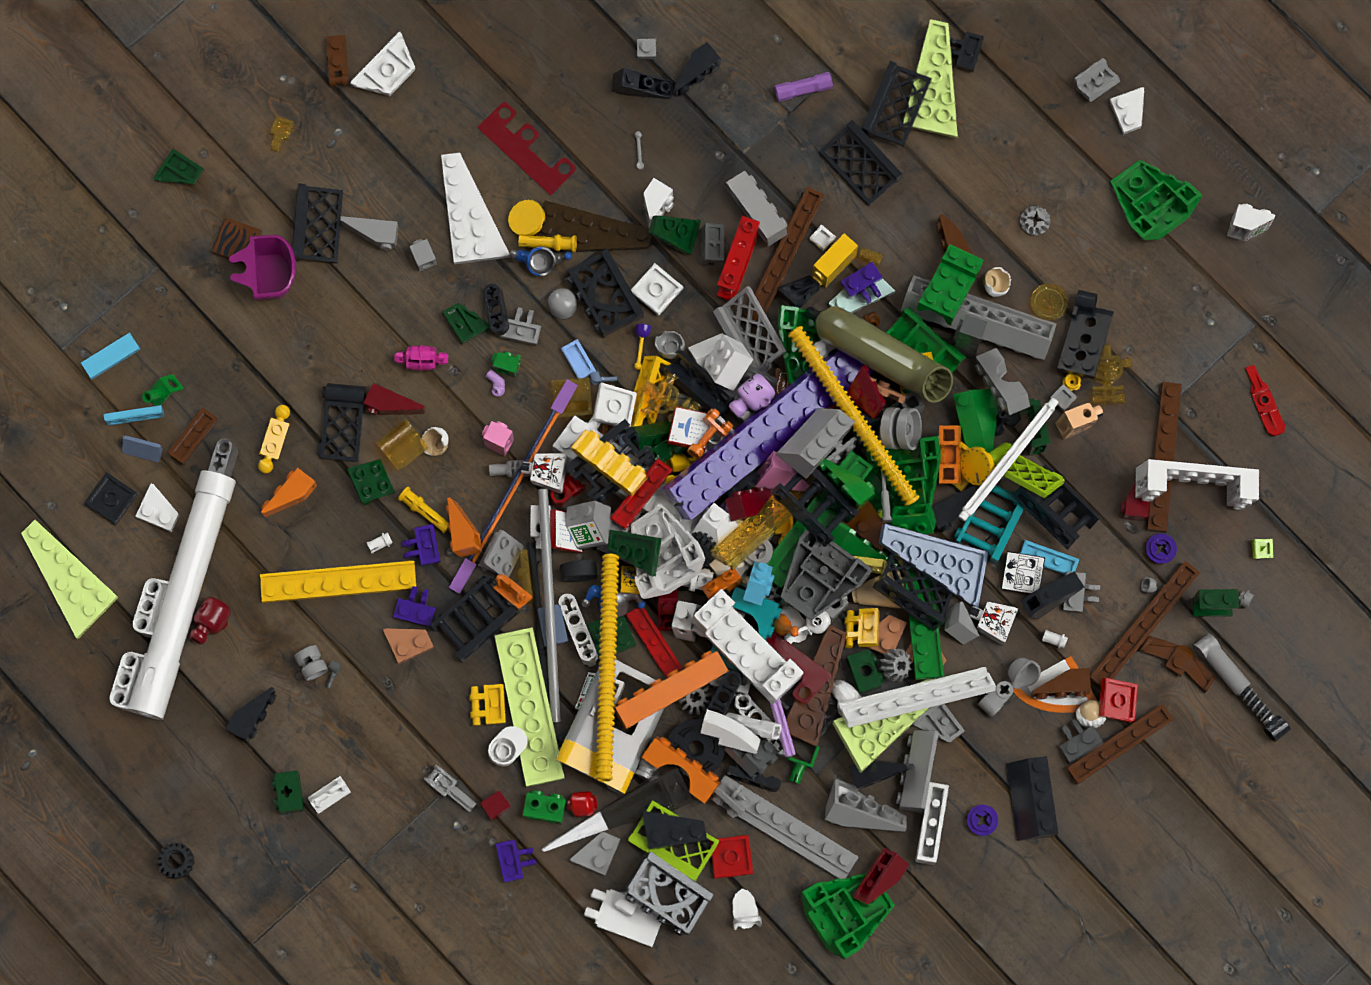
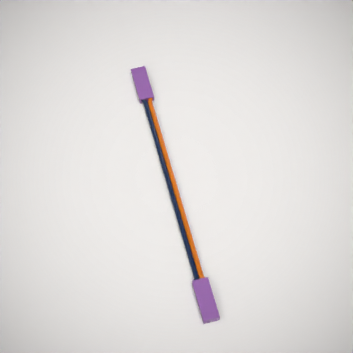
M568 379L566 380L551 407V414L524 462L532 463L535 454L540 449L555 420L564 412L578 387L577 384ZM522 465L480 537L482 549L525 473H521ZM480 553L472 554L469 558H465L449 586L450 589L459 594L461 593L476 567L475 563Z

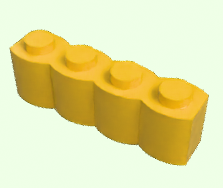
M585 429L571 446V450L627 494L633 496L647 479L646 471L639 465H632L630 459L625 454L621 453L619 455L614 451L615 447L606 441L604 443L599 440L600 436L595 431L590 430L589 432Z

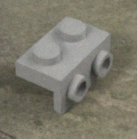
M1104 58L1074 78L1077 91L1089 102H1092L1120 82L1119 77L1107 67V62Z

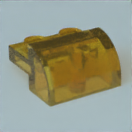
M567 379L551 381L553 403ZM568 379L577 384L578 387L562 415L560 414L557 418L592 415L590 379Z
M407 419L376 442L398 471L429 448Z

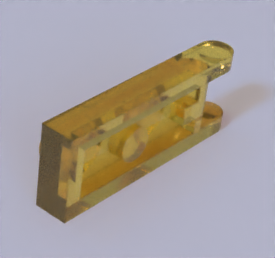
M522 549L520 551L521 568L518 569L519 580H523V587L521 588L532 595L528 552L526 549ZM533 598L526 604L533 603Z

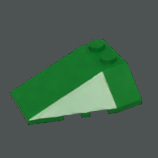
M1138 160L1110 181L1131 229L1143 240H1160L1186 221L1202 198V194L1189 182H1182L1176 179L1174 175H1167L1161 172L1159 168L1141 160Z
M939 436L919 438L920 443L915 450H903L901 448L890 450L884 448L889 451L888 455L892 456V461L895 460V465L899 466V471L902 470L901 474L906 476V480H909L908 484L913 486V490H916L915 494L920 496L918 500L910 505L927 503L932 505L941 460ZM865 446L867 462L873 466L874 472L882 480L881 467L877 466L878 462L873 460L875 458L870 456L871 452H868V448ZM885 476L886 486L895 496V499L890 503V514L892 515L894 507L905 506V502L901 501L902 497L897 495L898 491L894 490L895 487L891 486V481H888V477Z
M867 873L844 879H834L828 882H818L801 892L806 918L826 949L843 960L861 950L865 942L895 906L886 891L868 905L853 898Z

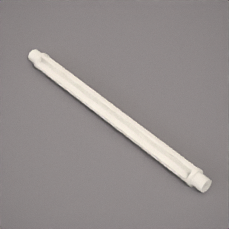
M1051 398L1048 403H1045L962 508V512L958 516L962 521L965 522L969 516H972L1042 425L1055 411V407L1059 403L1056 399Z

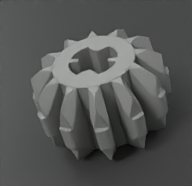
M889 649V652L883 653L884 659L880 660L883 663L880 669L884 670L882 674L884 677H887L890 681H903V678L909 677L908 671L912 670L909 667L912 661L908 660L910 656L908 653H905L902 649Z
M705 687L703 690L699 688L684 698L679 699L680 704L686 703L682 709L690 708L689 715H692L693 710H696V715H700V708L703 712H706L707 708L704 705L709 706L710 701L707 699L712 698V694H706L709 688ZM695 695H698V699L701 700H697L696 703H693L692 698L690 699V697H695Z

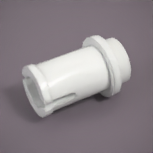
M382 533V536L367 542L371 553H374L385 546L390 547V544L393 542L388 533Z
M1046 630L1042 641L1059 646L1058 649H1060V647H1065L1068 638L1064 634L1059 635Z

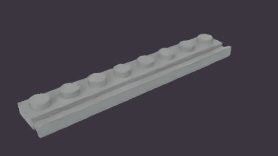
M724 775L719 784L720 786L726 781L729 785L733 784L736 788L741 785ZM744 787L741 792L746 796L745 799L751 805L741 815H737V817L836 878L844 879L847 877L858 856ZM714 792V794L712 795V797L710 798L711 801H713V798H714V796H715V794H716L715 792ZM726 802L719 805L726 810L730 807Z

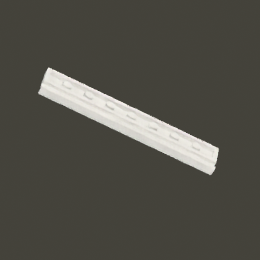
M986 667L842 702L839 703V710L842 712V716L849 728L996 691V685L989 672L987 673Z

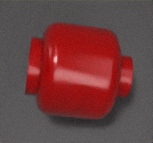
M590 791L574 792L571 799H568L567 805L568 810L572 811L575 817H585L594 814V811L597 810L598 802L597 797Z

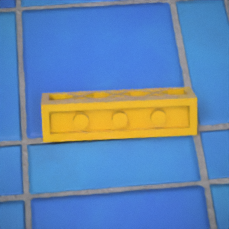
M658 356L644 357L634 389L637 395L630 425L632 429L635 426H641L645 417H647L648 424L655 423L669 379L664 374L660 375L659 367L660 364L665 367L671 365V363ZM658 382L659 390L655 393L654 383ZM652 399L654 406L652 410H649L648 403Z

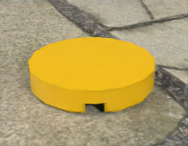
M533 200L518 202L513 206L508 217L509 227L517 235L533 236L541 230L543 221L545 222L543 208Z

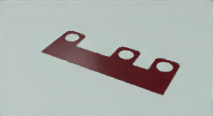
M501 103L477 128L551 196L576 171V166L567 158H561L550 168L528 148L539 137V132L527 123L513 134L506 125L516 116V111L508 103ZM508 108L511 111L510 117L502 119L499 116L500 109ZM531 129L534 133L531 140L523 139V130ZM560 164H569L571 167L568 174H561L559 172Z
M751 616L746 622L759 633L757 621ZM773 632L772 637H768L766 642L786 662L791 659L804 672L801 677L803 680L793 691V696L801 703L807 704L832 675L788 641H785L780 635ZM802 687H808L811 691L810 696L806 699H802L798 695V691Z

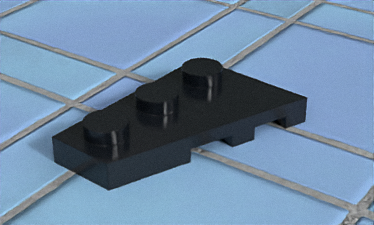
M642 811L648 850L707 842L705 824L702 820Z

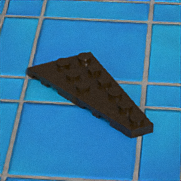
M546 200L542 207L545 212V222L543 221V227L534 235L555 237V235L572 237L576 235V252H594L595 250L605 249L609 251L615 249H648L652 235L648 234L649 228ZM548 248V249H550L552 252H570V253H572V250H560V251H556V250H554V249H552V248Z

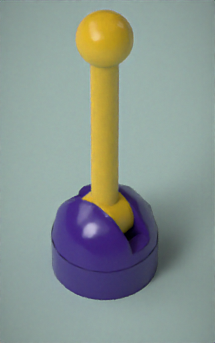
M636 324V334L640 337L637 363L634 365L636 370H640L642 367L643 341L651 332L650 325Z

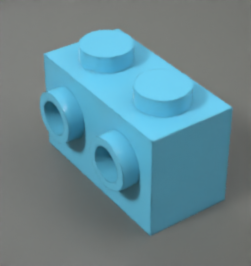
M754 561L743 600L762 605L764 596H769L774 575L771 572L773 567L768 566L766 563Z

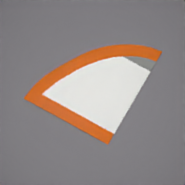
M1072 656L1041 672L1035 684L1022 689L1013 688L1015 695L1022 701L1048 712L1075 713L1078 707L1086 700L1098 701L1092 690L1084 698H1075L1074 695H1067V698L1064 699L1047 696V699L1037 700L1036 697H1031V692L1069 669H1078Z

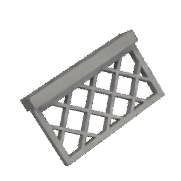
M750 286L744 288L725 305L713 311L726 336L741 342L753 358L750 366L761 368L765 361L772 363L786 352ZM745 294L750 299L749 305L743 304ZM733 304L738 306L737 315L730 308ZM742 307L748 309L747 318L741 317ZM753 310L757 311L759 315L758 321L752 320ZM741 320L747 322L746 331H743L740 325ZM751 324L757 325L756 334L750 333ZM762 326L766 327L768 331L767 337L761 336ZM750 336L756 338L755 347H752L749 341ZM761 340L767 341L766 351L760 349ZM771 343L776 345L779 350L778 352H770ZM759 353L765 354L764 363H761Z

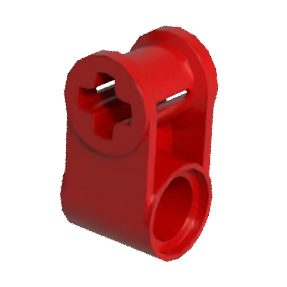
M567 475L564 479L562 490L564 498L562 500L555 499L554 495L558 492L551 491V502L556 507H563L583 492L587 486L578 479L574 481L572 476Z

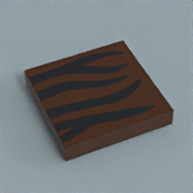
M225 218L212 252L229 259L230 256L249 245L250 236H260L262 231L258 228Z

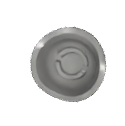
M1024 657L1012 662L1008 670V676L1012 682L1011 685L1015 689H1022L1035 684L1041 674L1040 666L1035 661Z

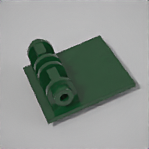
M381 459L347 469L360 502L364 506L370 504L372 500L395 494Z

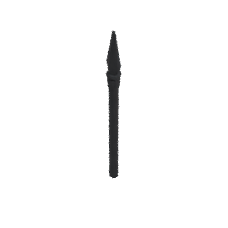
M531 542L527 543L538 639L537 650L546 693H548L547 646L544 645L537 609L542 608L535 543Z

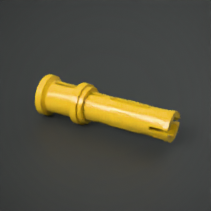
M519 235V247L535 248L542 246L556 251L572 250V252H576L577 236L561 237V235H555V237Z
M409 486L406 487L397 500L403 501L410 507L412 512L417 511L441 530L442 533H445L448 530L449 522L426 505L423 498L414 494Z

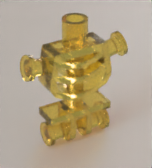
M1105 345L1095 380L1104 383V386L1092 388L1093 405H1096V403L1106 405L1107 401H1111V404H1115V402L1125 403L1124 386H1112L1111 382L1120 379L1123 368H1132L1130 357L1121 360L1120 356H1112L1111 345ZM1119 372L1116 376L1111 377V374ZM1115 392H1123L1120 395H1115Z
M667 373L666 382L662 380L658 386L649 380L646 381L641 389L650 397L646 402L648 406L645 409H641V412L647 418H650L649 415L653 411L663 415L671 409L675 411V407L689 409L686 406L691 401L690 397L687 398L682 406L677 404L679 391L673 386V383L678 377ZM666 387L668 388L667 396L664 395ZM672 390L675 394L674 401L670 399ZM658 400L662 401L661 404L657 406L654 405V403H656ZM692 401L693 405L690 407V410L698 411V409L702 408L700 404ZM665 404L669 406L666 410H659Z

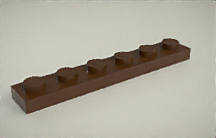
M1161 704L1069 766L1067 771L1078 785L1174 719L1165 706Z

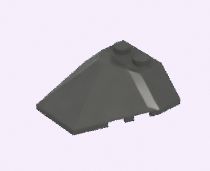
M806 529L798 540L780 598L807 618L813 620L860 587L873 569L859 558L853 557L833 541L824 547Z

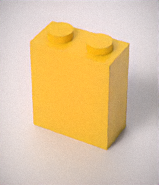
M844 233L813 265L812 277L819 283V286L822 285L826 288L856 257L858 245Z

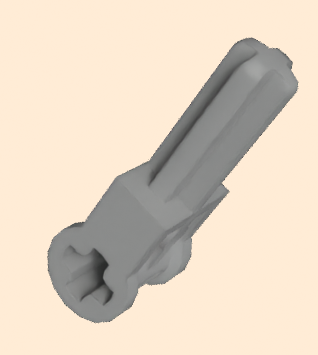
M435 764V769L423 780L444 798L449 795L468 812L472 811L476 803L455 786L457 784L455 779Z

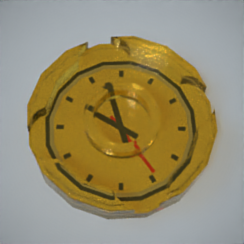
M1045 283L1038 286L1033 291L1030 299V307L1033 313L1038 318L1047 321L1059 319L1065 313L1068 306L1066 292L1056 284Z

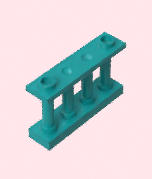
M995 485L991 491L1014 502V505H1016L1014 512H1008L985 500L979 506L1005 518V521L1008 522L1006 529H1000L973 516V513L971 517L967 518L963 528H958L954 538L957 539V544L964 540L989 552V555L992 556L990 562L997 564L1024 508L1012 497L1013 493ZM969 523L997 535V538L1000 539L998 545L993 544L992 546L966 533Z

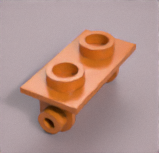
M733 567L701 588L710 600L721 589L724 591L727 588L730 592L735 587L741 586L740 583L743 580Z
M499 574L496 577L497 585L493 589L516 608L520 609L533 598L532 595L508 576Z

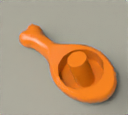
M780 614L779 619L774 620L772 626L775 627L774 632L776 634L786 636L790 633L792 637L798 636L799 628L792 626L791 621H789L785 614Z

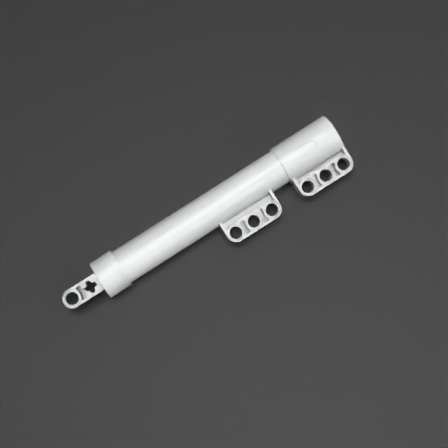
M221 439L217 442L208 471L202 470L195 489L194 502L169 581L151 578L144 585L133 620V628L143 636L150 637L151 640L147 653H144V655L127 652L121 659L110 694V702L123 711L157 720H163L180 666L179 659L227 504L230 503L236 484L231 475L237 459L238 448L228 439ZM230 446V449L224 453V450ZM158 586V590L153 593V589ZM153 604L152 609L147 611L148 606ZM147 622V626L142 629V625ZM135 659V664L130 666L131 661ZM130 677L129 683L125 685V680ZM124 696V700L119 703V699Z

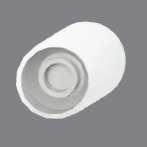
M515 726L503 729L489 745L488 755L492 763L501 767L512 764L527 746L525 732Z

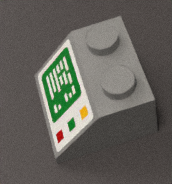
M597 501L567 507L565 525L577 549L581 550L608 544L611 507Z

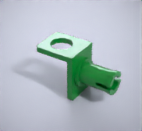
M171 374L159 378L149 391H144L142 399L145 403L152 402L155 406H160L172 393L181 391L184 387ZM168 380L174 382L176 387H172Z
M817 745L811 763L788 757V760L794 763L788 780L793 782L797 774L795 783H801L805 767L813 768L820 746Z

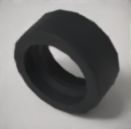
M576 560L561 564V580L563 582H581L595 579L597 577L596 561Z

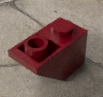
M678 588L669 594L658 596L659 631H673L672 622L678 602Z

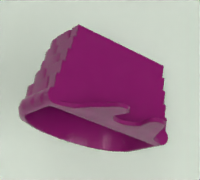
M279 235L250 236L249 245L229 258L231 263H245V272L242 274H232L230 278L234 282L251 288L254 293V299L257 301L285 297L294 282L296 275L295 255L291 245Z

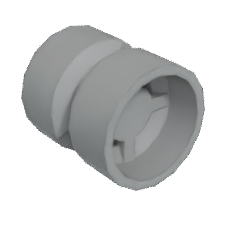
M316 645L307 647L294 655L298 666L303 667L301 672L306 681L318 678L328 671L324 660L320 659L321 654Z

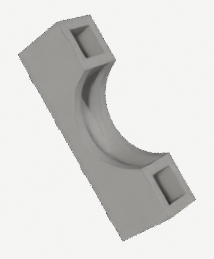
M997 348L976 356V371L979 376H983L985 385L987 387L990 386L991 393L994 398H998L1002 410L1005 409L1011 415L1030 407L1028 394L1020 381L1007 382L1001 379L1007 373L1004 358Z

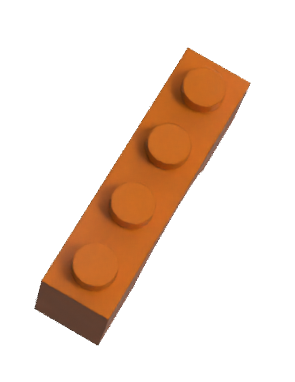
M657 736L642 758L657 769L667 764H675L682 767L690 778L689 793L705 804L721 783L718 781L719 777L711 771L707 773L703 770V766L698 761L688 759L686 757L687 754L679 748L676 750L670 746L671 742L662 736L660 738Z

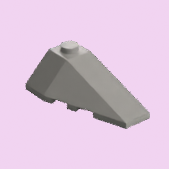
M838 779L834 780L826 805L825 820L847 827L904 832L907 829V816L888 805L882 806L874 801L875 797L871 795L867 797L861 794L856 786Z

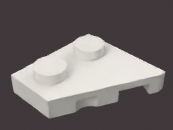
M1143 87L1109 100L1123 134L1141 128L1144 100Z
M151 483L135 517L172 532L179 514L155 485Z

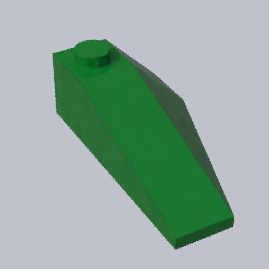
M990 389L969 390L953 394L966 446L969 448L982 447L986 449L987 453H990L994 450V436L998 414L997 399L993 397Z
M824 459L818 465L817 469L857 510H860L874 497L875 488L870 482H864L863 479L827 459Z
M842 522L831 532L835 537L833 542L852 556L883 559L885 561L888 558V555L878 548L874 550L872 544L867 539L857 538L855 535L856 531ZM893 559L895 567H898L899 563Z

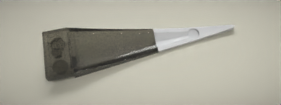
M674 766L660 774L657 773L543 847L542 851L545 852L590 835L641 820L643 817L642 811L648 809L652 800L669 811L677 810L692 802L693 799L678 767ZM655 806L651 810V812L662 814L661 810Z

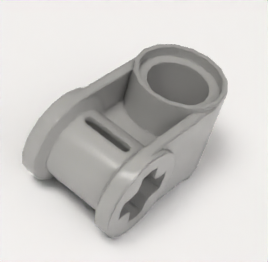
M1007 681L998 683L996 691L989 692L978 705L992 718L1012 695L1013 686ZM1007 687L1008 695L1006 693L1000 694L1001 688Z

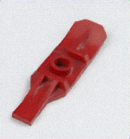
M1255 365L1246 367L1245 369L1251 381L1250 393L1267 433L1272 436L1283 434L1286 425L1282 420L1269 386L1261 380ZM1266 397L1268 403H1263L1261 398Z

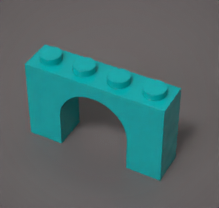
M735 587L731 597L735 602L733 607L745 611L755 618L759 628L758 634L765 641L768 637L771 638L775 629L772 626L775 619H779L782 611L779 608L780 603L767 598L763 599L762 605L743 600L745 590ZM714 645L712 646L711 652L718 651L727 668L738 670Z

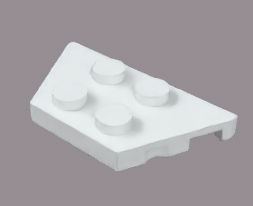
M398 32L350 82L353 87L391 96L415 71V66L402 34Z

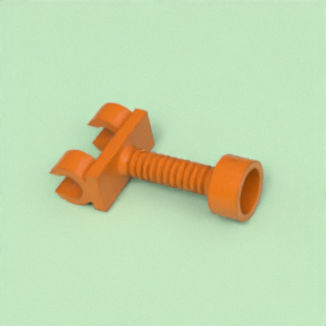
M716 408L710 409L702 419L710 428L697 444H691L687 450L696 459L702 457L704 454L703 448L714 433L719 437H725L733 427L729 421L723 422L721 426L714 421L720 414Z

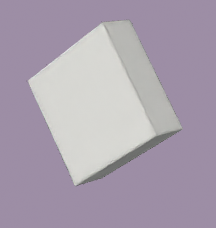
M821 225L809 238V241L824 252L836 236Z

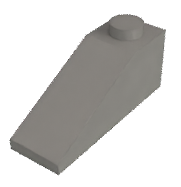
M341 216L342 226L376 247L387 251L391 250V248L396 249L399 229L398 222Z

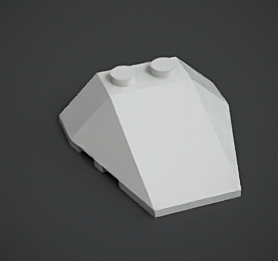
M662 504L631 524V533L662 538L656 577L650 576L644 570L636 567L637 576H635V583L643 599L669 594L700 574L705 557L699 543Z

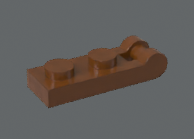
M345 35L326 36L330 87L336 86V84L349 85ZM342 73V76L335 77V74Z

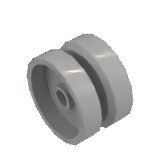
M889 407L884 411L880 432L882 443L886 449L897 450L901 448L903 450H915L920 443L919 438H921L922 420L917 409Z

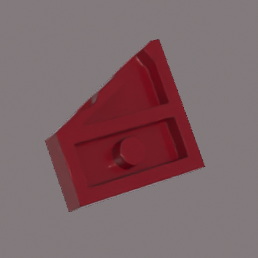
M865 365L861 367L847 390V395H850V400L854 401L858 407L874 419L879 415L886 402L882 394L879 393L876 382H872L867 372L869 369Z

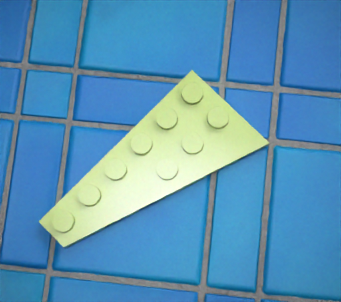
M930 19L917 73L932 78V81L912 128L958 139L949 25L945 22ZM921 79L914 81L916 90L924 88L926 81ZM916 95L910 97L909 107L918 103ZM906 112L903 124L911 120L909 112Z
M34 520L21 534L78 640L118 597L44 527Z
M927 679V680H924V681H922V682H926V681H930V680H934V679ZM929 708L849 728L844 718L841 717L834 720L833 725L861 773Z

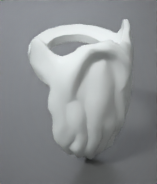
M783 607L781 614H785L788 617L792 626L799 628L798 636L792 637L789 633L784 636V640L790 644L792 642L799 643L805 640L808 634L811 636L812 632L806 626V622L800 613L793 607Z
M834 680L832 693L838 700V713L842 716V712L839 710V703L862 697L851 684L843 680Z
M741 889L735 894L733 899L734 929L736 930L738 926L743 929L751 928L754 924L761 927V917L758 916L754 897L748 890Z

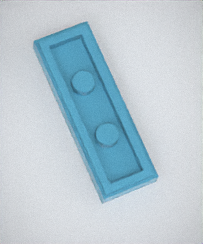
M128 333L84 360L81 364L92 380L138 352L140 348L132 335Z
M160 405L104 414V420L110 426L164 417V410Z
M1027 540L1024 541L1020 552L1022 554L1045 557L1044 568L1062 575H1066V571H1076L1079 562L1078 558Z

